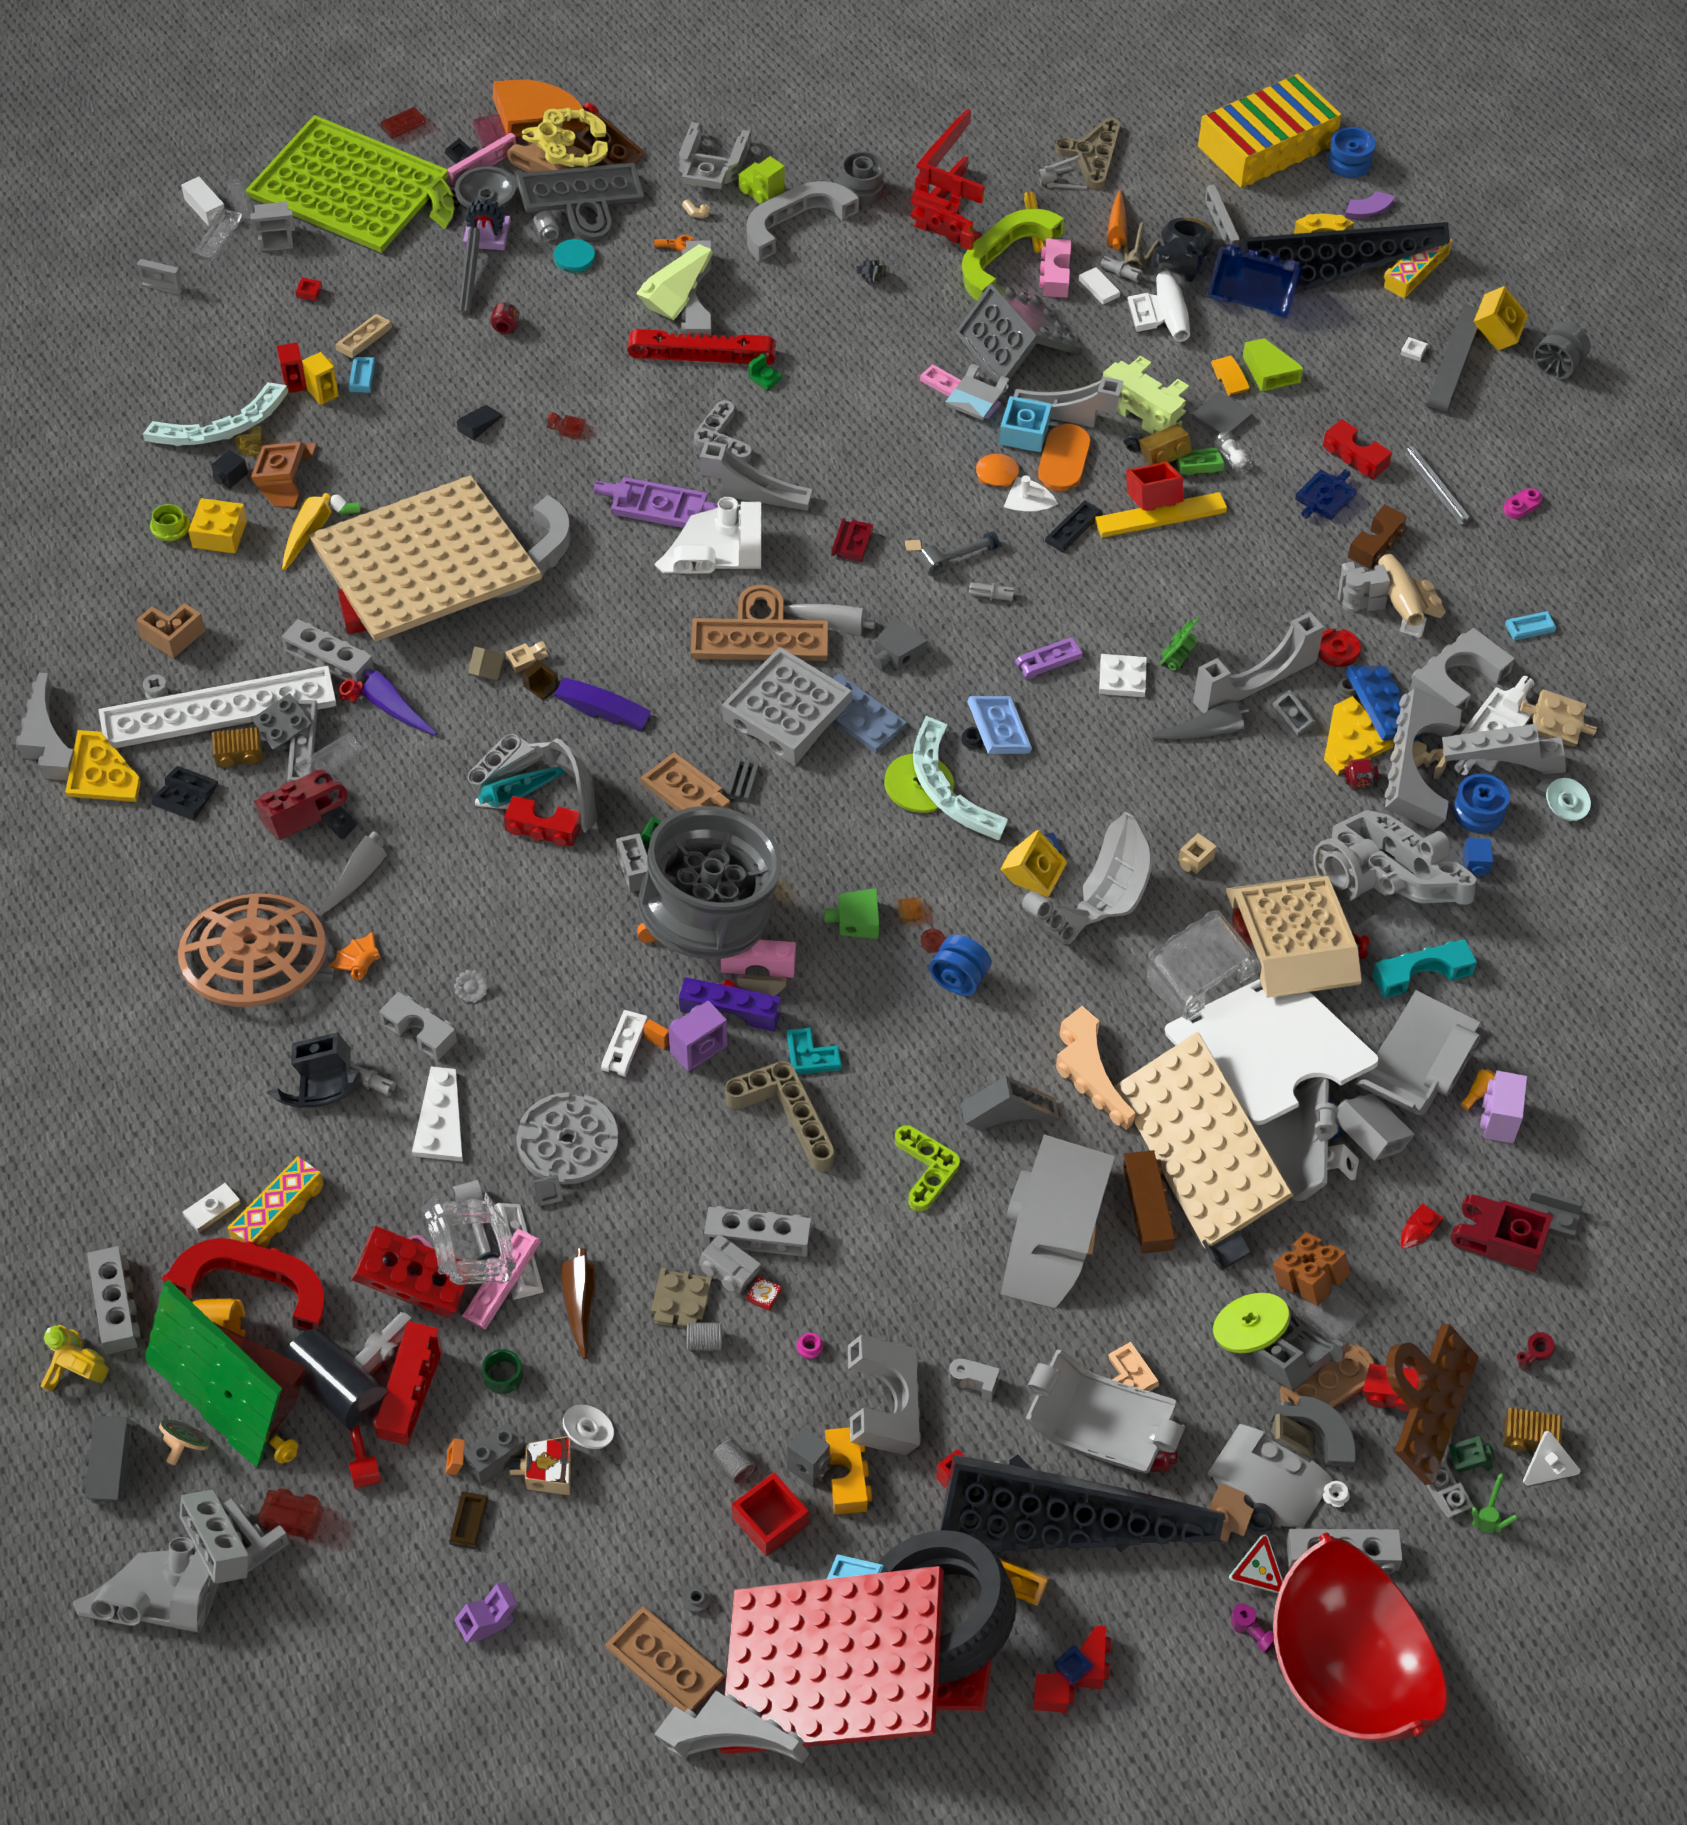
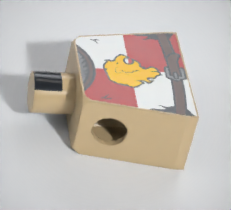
M570 1437L528 1443L526 1445V1459H510V1475H525L528 1490L570 1495Z

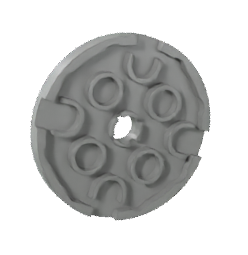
M570 1092L550 1095L533 1104L521 1118L516 1135L518 1153L525 1167L540 1179L558 1175L560 1184L581 1183L600 1174L613 1160L618 1147L617 1124L610 1110L591 1096L570 1095ZM566 1134L574 1136L572 1143L564 1142L560 1139Z

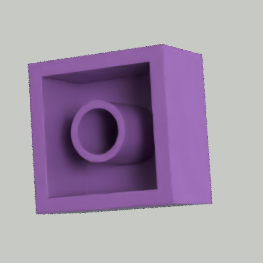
M709 1000L702 1005L695 1006L690 1013L682 1018L675 1019L669 1026L670 1053L688 1072L728 1046L727 1020Z

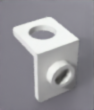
M1344 1144L1328 1147L1327 1170L1339 1168L1350 1180H1355L1359 1159ZM1347 1157L1351 1161V1170L1348 1169L1346 1164Z

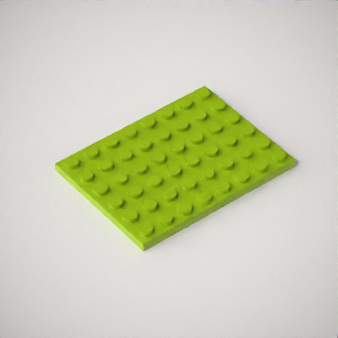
M314 115L250 184L245 192L247 197L264 204L288 202V208L292 210L293 216L382 253L429 200L430 196L427 194L426 188L438 176L442 177L445 181L448 178V169Z

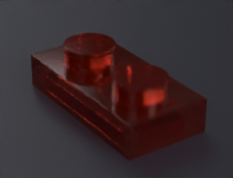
M415 107L380 122L381 129L391 139L426 124L425 117Z

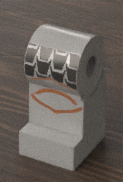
M966 1359L954 1360L949 1367L950 1383L956 1388L962 1389L967 1387L982 1392L981 1399L992 1402L999 1382L1000 1369Z

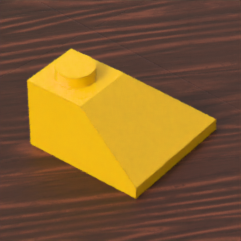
M1037 830L1008 854L1000 870L1013 884L1049 897L1067 864V860Z

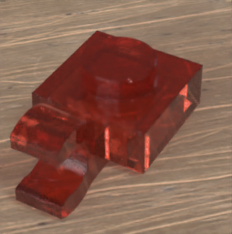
M549 412L547 416L549 421L547 428L559 430V436L580 440L586 426L585 419L565 415L564 419H562L553 412Z

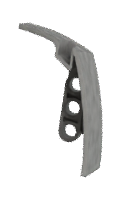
M1415 990L1395 1026L1376 1054L1378 1057L1377 1067L1359 1076L1354 1084L1416 1115H1423L1438 1092L1445 1096L1451 1093L1479 1042L1480 1034L1476 1033L1480 1022Z
M1048 1135L1043 1136L1032 1172L1021 1170L1010 1200L1006 1219L1016 1221L1001 1295L1056 1308L1063 1300L1081 1272L1115 1156Z

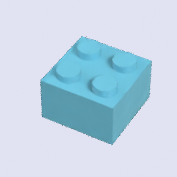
M1010 396L1000 426L999 444L1041 452L1050 425L1052 404Z

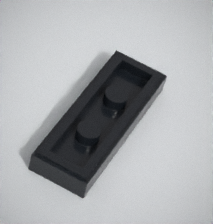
M1084 500L1045 538V543L1063 553L1095 522L1096 517L1102 515V510Z

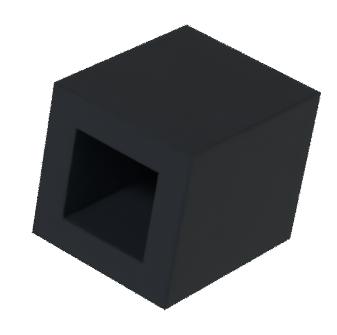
M228 450L211 464L215 482L219 485L223 484L229 489L248 474L245 459L231 450Z

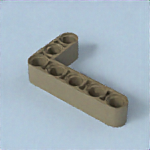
M784 1061L777 1062L732 1078L726 1083V1104L732 1109H742L777 1096L813 1169L818 1172H827L833 1167V1146L790 1063Z

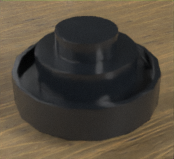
M880 260L863 261V266H856L857 274H862V278H866V282H877L878 277H882V273H887L886 265H880Z

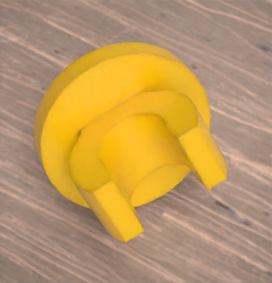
M275 1435L269 1442L276 1449L274 1459L278 1463L290 1462L296 1457L298 1443L294 1439L284 1441L278 1435Z

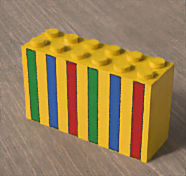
M1296 74L1203 115L1198 147L1242 188L1252 185L1255 181L1264 177L1267 178L1279 170H1285L1290 165L1300 163L1310 156H1315L1323 150L1330 149L1331 138L1339 130L1342 114L1299 74Z

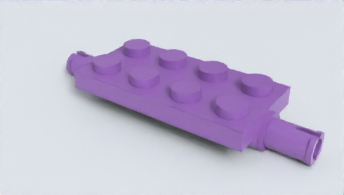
M626 477L622 478L621 483L616 482V484L597 480L594 486V494L610 496L614 499L611 507L612 515L680 528L685 527L691 515L718 508V503L707 502L708 496L705 492Z

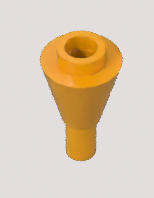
M1480 1069L1469 1094L1460 1105L1469 1110L1476 1100H1479L1484 1096V1093H1487L1489 1079L1494 1080L1495 1073L1489 1069Z

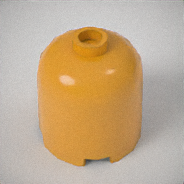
M199 1299L192 1302L241 1348L245 1336V1329H240L241 1318L246 1317L241 1300Z

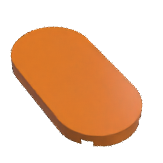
M1062 424L1054 427L1048 433L1038 469V478L1044 483L1046 488L1063 492L1073 486L1076 487L1080 483L1090 447L1089 434L1083 428L1073 424Z

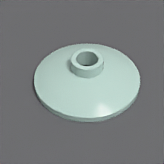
M1559 778L1553 781L1547 789L1546 798L1548 805L1560 818L1568 821H1577L1588 814L1591 807L1590 797L1586 789L1577 781L1569 778Z

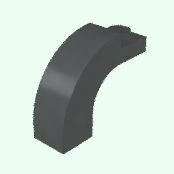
M1300 1396L1297 1406L1287 1401L1278 1402L1277 1405H1273L1270 1411V1422H1274L1275 1415L1280 1413L1296 1423L1311 1427L1318 1433L1324 1445L1325 1466L1352 1468L1355 1463L1354 1439L1348 1424L1333 1407L1321 1400L1308 1396Z

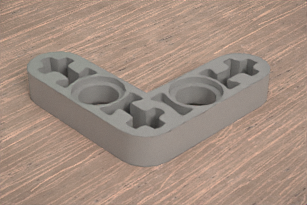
M727 400L719 401L695 431V445L703 449L705 441L727 444V448L747 463L751 459V447L746 443L721 434L734 416V405ZM713 422L720 424L717 427L709 426V424Z

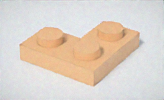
M1131 1342L1108 1354L1109 1360L1120 1374L1112 1380L1146 1391H1151L1159 1386L1157 1378Z

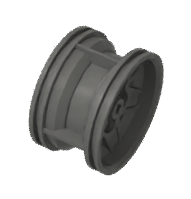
M715 806L691 807L680 810L665 818L652 834L647 855L648 870L643 877L638 898L639 913L645 927L654 938L669 949L693 958L708 960L724 959L747 951L760 940L766 930L771 910L770 897L777 887L781 873V854L774 838L762 825L752 818L728 808Z

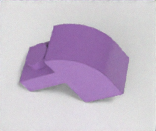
M506 1582L497 1583L485 1600L467 1603L455 1618V1622L466 1643L482 1640L506 1628L514 1620L511 1613L518 1604Z

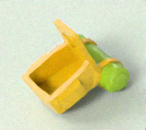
M55 1325L48 1328L44 1335L45 1344L55 1351V1354L41 1387L53 1391L65 1369L102 1384L109 1368L104 1363V1358L96 1351L88 1348L83 1349L84 1343L79 1336V1332L68 1330L63 1325ZM56 1372L53 1380L50 1382L52 1375Z

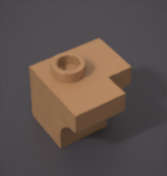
M1220 1483L1209 1509L1225 1513L1220 1539L1228 1542L1231 1532L1242 1536L1245 1535L1254 1509L1245 1503V1492Z

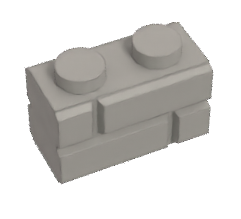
M718 1234L702 1252L698 1265L701 1266L702 1271L706 1275L715 1276L719 1279L725 1289L735 1291L740 1295L757 1276L761 1263L724 1236Z

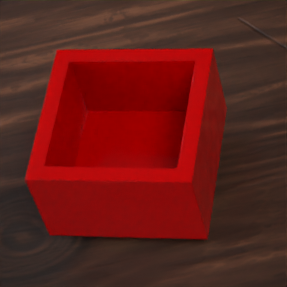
M1167 461L1126 470L1127 494L1142 510L1152 511L1157 507H1170L1176 505V503L1184 502L1183 477Z
M775 1472L732 1503V1518L766 1557L809 1525V1511Z

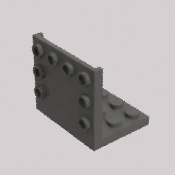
M993 283L989 284L955 331L956 335L997 383L1001 376L1007 377L1009 380L1036 343L1076 355L1083 349L1077 343V337L1066 330L1067 326L1055 318L1054 311L1043 304L1044 300L1036 294L1029 295L1023 290L1016 291L1010 286L1003 287Z

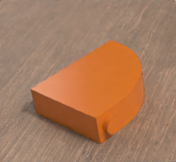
M534 80L493 81V100L506 135L512 133L515 137L523 136L522 131L524 129L538 127L543 121L545 111L548 109H583L582 105L571 94L548 83ZM571 118L570 121H563L561 128L572 132L582 131L585 128V123L580 122L578 118Z

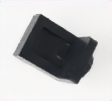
M458 138L445 149L444 153L457 164L476 153L478 148L474 146L471 149Z

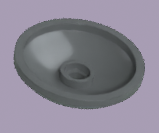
M492 166L476 167L466 171L458 178L455 184V194L458 201L467 208H469L472 201L475 203V200L479 199L481 202L482 198H485L486 201L492 199V203L498 202V207H504L516 195V182L510 173L501 168Z

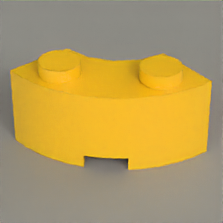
M1308 214L1296 221L1294 234L1353 229L1354 222L1346 219L1343 215Z

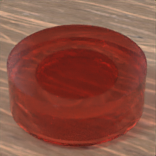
M928 929L921 935V946L927 952H938L945 940V936L940 930Z

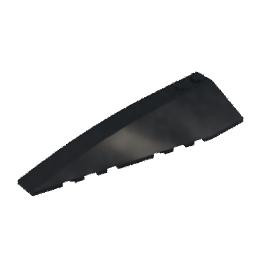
M1448 222L1242 238L1239 247L1247 297L1250 299L1291 296L1449 244L1450 236Z
M953 1454L940 1531H958L975 1536L982 1540L983 1543L989 1545L995 1553L1009 1550L1022 1552L1028 1551V1549L1055 1550V1548L1066 1547L1070 1549L1116 1547V1545L1122 1544L1135 1546L1141 1545V1543L1169 1544V1542L1179 1541L1184 1543L1220 1541L1225 1513L1111 1485Z

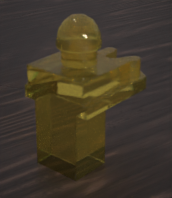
M261 426L251 427L249 435L237 436L235 446L242 453V456H256L260 454L263 446Z

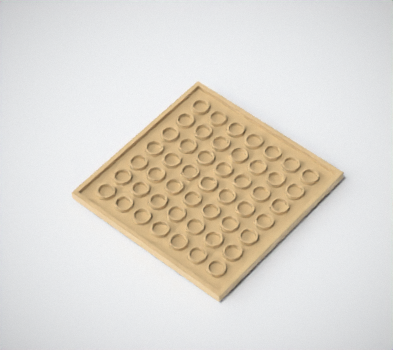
M471 475L308 534L311 544L340 589L345 593L351 606L375 642L542 579L539 569Z

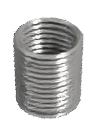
M689 1322L687 1324V1350L721 1351L722 1323Z
M735 1439L723 1442L714 1451L712 1456L716 1464L734 1484L748 1478L756 1466Z

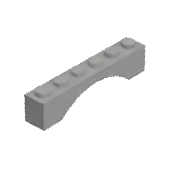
M686 241V249H682V255L698 244L711 249V241ZM711 258L704 272L698 274L696 278L697 285L695 289L690 290L688 294L690 299L686 308L682 310V321H686V323H681L683 335L687 336L688 333H691V336L695 337L696 334H699L703 338L707 334L711 338V314L702 306L696 295L699 282L711 270Z

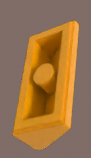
M999 1557L1011 1580L1016 1597L1038 1606L1049 1578Z

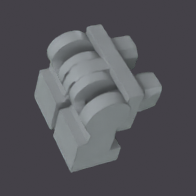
M1355 562L1343 563L1338 591V599L1343 601V608L1349 612H1357L1364 608L1367 611L1385 609L1390 579L1384 564L1375 566L1374 571L1365 572L1364 567L1357 568Z

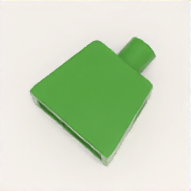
M876 888L840 894L838 896V908H824V922H839L840 935L878 939L879 918Z

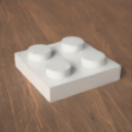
M1101 654L1099 694L1145 697L1146 657Z

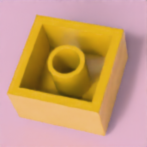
M1503 286L1484 295L1474 323L1496 350H1502L1518 343L1529 315L1509 290Z
M201 498L188 530L192 548L236 553L247 523L244 504Z

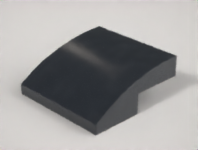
M176 766L165 777V786L152 797V805L194 820L216 790L218 780Z

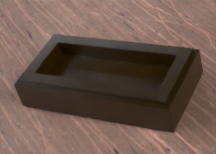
M461 1492L449 1538V1545L472 1549L477 1548L489 1501L487 1495Z

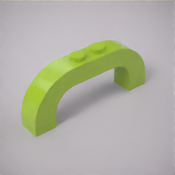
M1024 209L1005 216L993 227H990L983 236L974 242L973 249L967 250L963 257V281L970 296L978 301L990 283L996 284V278L984 272L983 269L1014 241L1023 237H1037L1046 241V238L1058 239L1065 233L1064 218L1048 210Z

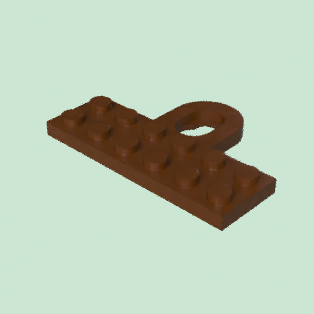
M1450 1324L1440 1326L1429 1359L1413 1343L1394 1345L1389 1350L1386 1359L1388 1381L1395 1393L1410 1408L1394 1452L1424 1485L1434 1484L1479 1358ZM1403 1363L1406 1366H1412L1416 1370L1419 1377L1417 1390L1405 1377Z

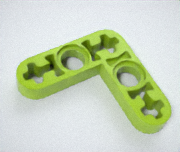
M904 1125L895 1132L896 1146L929 1166L910 1190L908 1204L911 1209L923 1212L932 1205L957 1173L960 1158L954 1151L914 1127ZM902 1136H911V1139L902 1140ZM929 1146L934 1150V1153L924 1155L920 1149ZM944 1161H953L952 1165L948 1164L947 1166H944ZM930 1177H937L941 1180V1183L937 1186H932L928 1184L927 1180ZM925 1189L927 1192L924 1195V1201L915 1202V1198H920Z

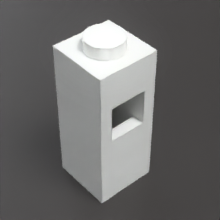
M200 177L181 185L185 201L208 226L220 223L227 218L224 203Z

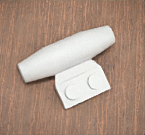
M1163 271L1156 277L1157 295L1144 293L1129 296V308L1136 332L1157 328L1158 325L1165 322L1174 340L1183 342L1190 337L1188 310L1182 290L1173 274L1169 271Z

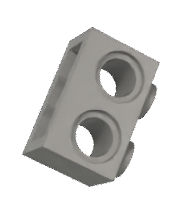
M640 833L616 839L618 858L630 893L640 890L643 877L648 870L647 854Z

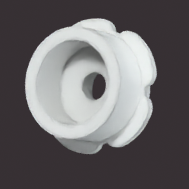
M1332 1481L1324 1487L1323 1499L1327 1504H1332L1333 1507H1342L1345 1502H1348L1350 1494L1344 1483Z

